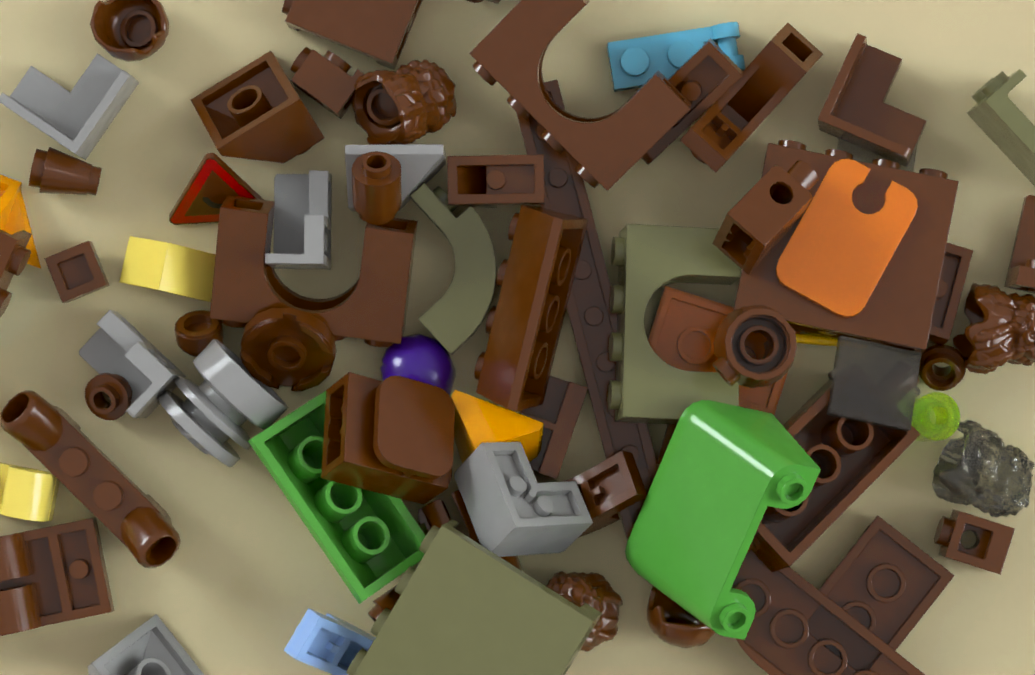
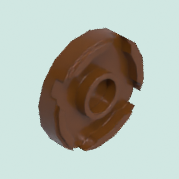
M271 308L256 314L246 324L240 343L242 364L252 377L266 386L279 389V385L292 386L291 391H304L320 385L330 375L337 353L335 338L326 324L312 314L294 308Z

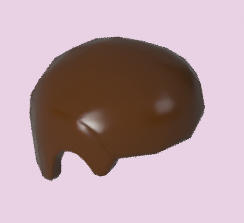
M158 0L98 1L94 6L90 21L96 42L112 57L127 62L140 61L150 57L164 45L169 33V20L163 5Z
M654 586L652 587L647 605V621L651 630L659 639L673 646L690 648L704 645L715 634L714 631Z

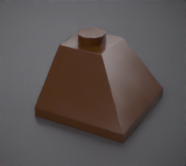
M269 51L191 99L221 156L285 163L295 156L307 152L313 145L325 138L272 51Z

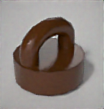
M196 310L186 313L175 323L176 342L190 356L197 357L213 339H217L224 344L222 320L210 318V311Z

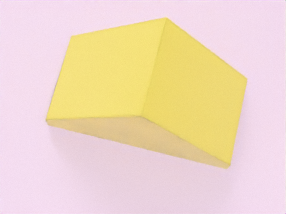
M129 236L119 282L211 302L216 254L172 243Z

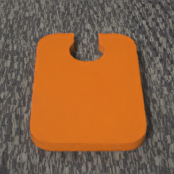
M841 159L829 168L776 266V277L784 287L843 318L854 317L863 310L918 208L914 193L892 180L884 195L885 203L883 208L874 214L860 212L852 202V193L857 186L864 183L871 169L851 159Z

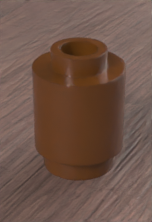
M379 151L369 152L358 157L352 165L353 206L363 221L375 225L388 223L396 216L401 207V164L394 156Z

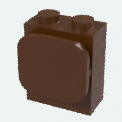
M348 372L326 390L321 478L423 505L448 489L452 478L455 424L453 400L440 387L402 376H390L384 381Z

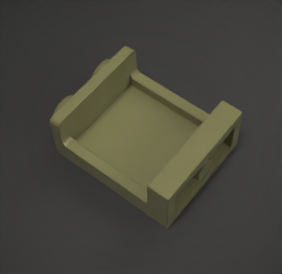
M1021 69L1010 76L1001 71L972 96L977 104L967 114L1035 186V126L1008 97V93L1026 75Z

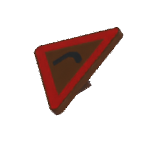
M208 153L204 156L170 212L169 221L174 225L219 222L220 207L227 195L264 199L215 153Z

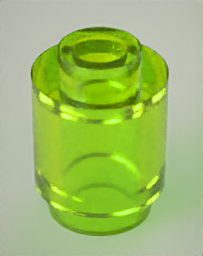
M940 392L913 397L906 403L902 415L920 433L916 440L921 442L947 439L955 433L960 423V410L957 403L950 396ZM932 409L936 415L935 424H933L930 420V412Z

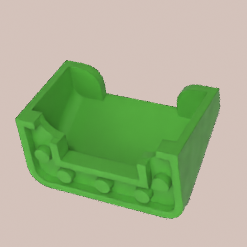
M700 400L692 403L684 410L676 425L625 548L626 559L639 576L716 634L745 640L754 620L755 604L746 592L732 588L763 515L767 506L789 509L802 503L810 494L821 469L772 413L712 400Z

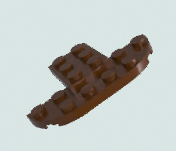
M879 516L875 517L819 589L815 588L790 567L771 572L756 554L750 551L744 558L732 588L746 592L754 602L756 612L745 640H736L750 659L769 675H925L897 653L896 649L955 575Z

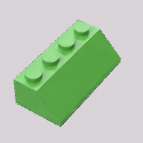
M324 391L251 438L248 442L360 604L404 573L410 566L412 567L422 560L424 553L419 550V547L426 535L400 498L321 478L326 391Z

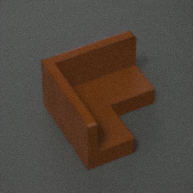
M857 33L818 117L819 130L907 167L926 126V120L884 103L901 67L902 59L867 45V37Z

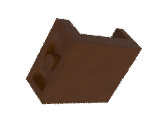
M285 0L282 13L287 15L285 22L290 29L295 31L303 30L376 60L377 64L395 70L423 0Z

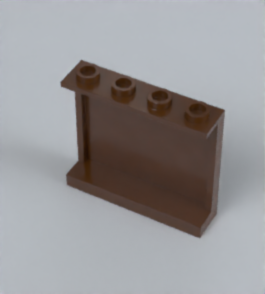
M779 140L778 145L768 143L761 178L774 165L782 167L787 172L797 160L804 161L816 171L819 177L818 182L809 190L814 197L829 168L841 159L853 160V155L836 149H827L825 154L807 151V146L803 143L792 140ZM873 159L872 164L857 161L871 169L864 183L857 186L852 193V202L860 212L874 214L880 211L885 203L884 195L892 180L914 193L918 205L912 222L863 310L854 317L843 318L787 289L779 282L776 277L778 260L802 219L801 217L749 275L742 270L733 311L743 306L763 305L779 311L797 332L920 357L927 348L959 181L947 179V173L936 169L922 168L919 170V173L901 170L899 163L887 159Z

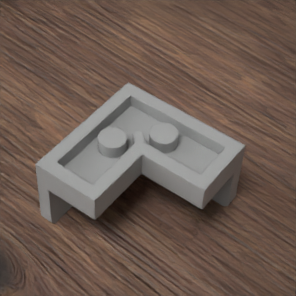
M97 53L71 92L31 66L10 97L2 92L0 103L74 154L86 160L139 82L126 71L121 70Z
M309 170V174H277L274 178L273 253L265 254V264L274 269L331 270V173L329 171Z
M109 310L97 323L101 328L79 350V355L99 374L111 373L125 378L132 389V405L126 412L133 418H147L160 405L157 398L165 389L172 392L177 387L174 380L179 375L186 377V375L119 312Z
M521 442L481 443L454 473V478L480 544L499 557L564 552L593 523L576 481L537 483Z

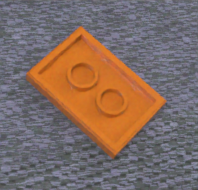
M664 286L649 333L648 342L653 351L663 361L675 368L686 371L717 372L712 365L718 359L714 355V339L718 326L728 314L733 312L734 307ZM751 332L745 340L747 354L757 360L763 359L765 353L764 343L767 341V338L761 333L755 334ZM788 372L782 379L769 386L750 388L739 385V406L775 415Z

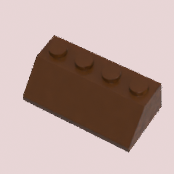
M521 205L520 213L516 212L512 217L508 231V239L513 241L509 258L503 260L497 275V286L501 287L497 306H492L486 320L485 330L486 333L490 334L486 352H482L479 355L474 371L475 379L479 380L476 393L506 409L520 411L543 405L588 219L534 205Z

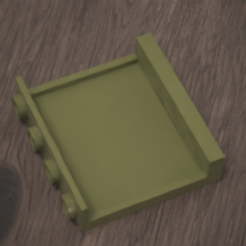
M452 519L440 528L434 525L429 530L419 547V550L424 553L422 560L416 570L410 566L405 571L395 588V592L400 594L399 599L392 611L386 607L381 612L370 631L376 636L368 651L362 648L357 653L346 673L349 675H565L602 613L587 603L578 607L456 530L459 522Z

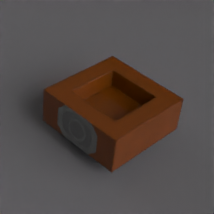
M86 241L44 258L62 303L71 302L110 286L91 241Z

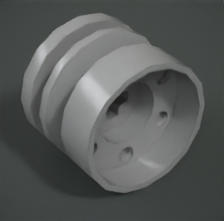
M213 339L193 360L197 371L204 378V381L198 386L191 380L179 375L174 381L187 399L183 401L173 392L166 389L157 399L169 414L173 425L195 447L203 453L217 458L228 467H233L240 457L227 440L231 438L241 447L249 450L251 448L248 442L250 437L243 429V423L248 420L265 430L288 409V406L271 387L252 377L236 354L217 339Z

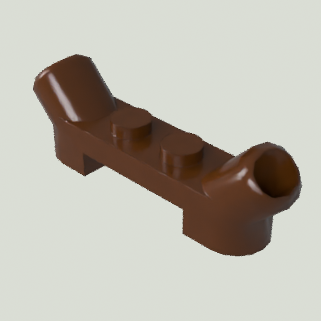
M31 390L20 392L8 401L1 412V427L3 430L24 445L129 549L140 565L145 568H157L174 556L179 549L181 540L179 533L172 526L168 513L149 494L146 495L80 430L81 427L64 410L51 405L39 394Z

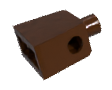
M797 160L787 172L782 167L774 165L727 213L712 244L749 275L802 217L813 198L809 190L819 180L816 171L809 164L801 160Z

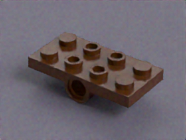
M96 517L0 536V636L115 611Z

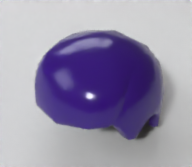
M420 333L404 336L401 344L393 343L384 353L382 366L380 367L383 381L390 376H402L440 387L449 395L451 394L456 377L455 367L447 350L438 340Z

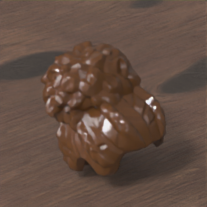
M426 59L422 62L413 60L407 65H400L397 71L376 70L360 76L354 85L356 92L353 95L352 107L355 112V120L368 134L367 142L369 145H405L413 143L416 139L425 136L426 133H434L440 130L443 125L450 121L451 117L456 115L455 83L449 78L443 68H440L435 62L430 63Z
M973 283L964 307V313L968 317L970 325L965 328L964 334L956 335L953 338V346L965 358L964 366L970 372L987 374L988 372L995 371L998 366H1003L1006 362L1023 364L1024 366L1032 365L1035 362V297L1032 294L1020 296L1016 292L1007 295L998 286Z
M560 571L554 574L546 587L578 607L587 603L602 613L580 650L587 652L604 641L612 640L618 631L619 607L623 605L621 596L612 589L610 583L605 580V577L593 572L589 574L584 572L566 574Z

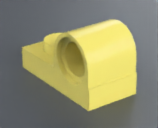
M0 462V514L30 521H52L60 481L49 471Z

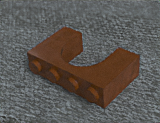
M521 0L469 53L476 60L472 66L487 83L493 86L498 82L510 94L507 102L521 117L528 120L532 116L545 128L541 135L555 151L562 154L567 150L579 162L575 169L589 185L596 188L601 184L608 191L691 109L692 103L658 70L619 109L608 115L585 118L565 111L554 102L545 87L542 73L543 59L549 44L555 36L590 1Z
M227 195L220 207L210 318L222 320V323L229 327L245 328L246 324L258 313L271 308H294L308 312L324 322L333 334L335 341L351 337L364 339L366 344L374 347H389L392 343L401 344L406 324L418 221L393 218L385 224L375 225L367 223L360 277L356 283L338 296L327 299H312L290 290L279 279L274 268L265 264V254L271 253L275 201Z

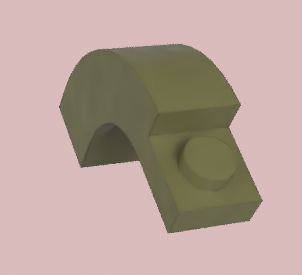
M424 183L410 197L450 242L455 257V271L452 282L445 294L418 319L442 346L453 355L474 335L489 311L496 286L495 253L486 226L472 206L456 218L452 212L458 206L448 205L447 193L440 186L431 191Z

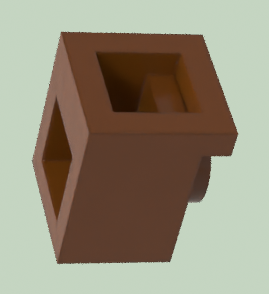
M308 47L301 51L290 69L295 73L291 79L293 85L340 119L352 104L353 95L356 92L354 87L356 80L365 74L357 69L354 75L350 76L347 72L351 66L330 50L322 56L314 49L311 50Z
M953 509L950 518L942 516L940 519L934 543L941 545L939 551L941 556L1001 575L1015 528ZM971 530L976 536V542L972 547L965 548L961 544V537L965 531Z

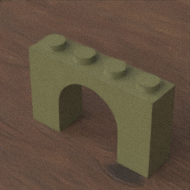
M626 224L619 232V237H613L611 264L612 266H618V285L612 284L610 312L617 314V332H611L609 360L616 361V380L609 381L607 403L608 409L615 410V422L677 425L684 410L692 403L700 400H712L739 406V384L737 382L731 387L718 372L686 371L667 364L653 351L648 342L644 327L647 304L653 293L659 288L674 283L731 285L741 277V268L712 244L719 228Z

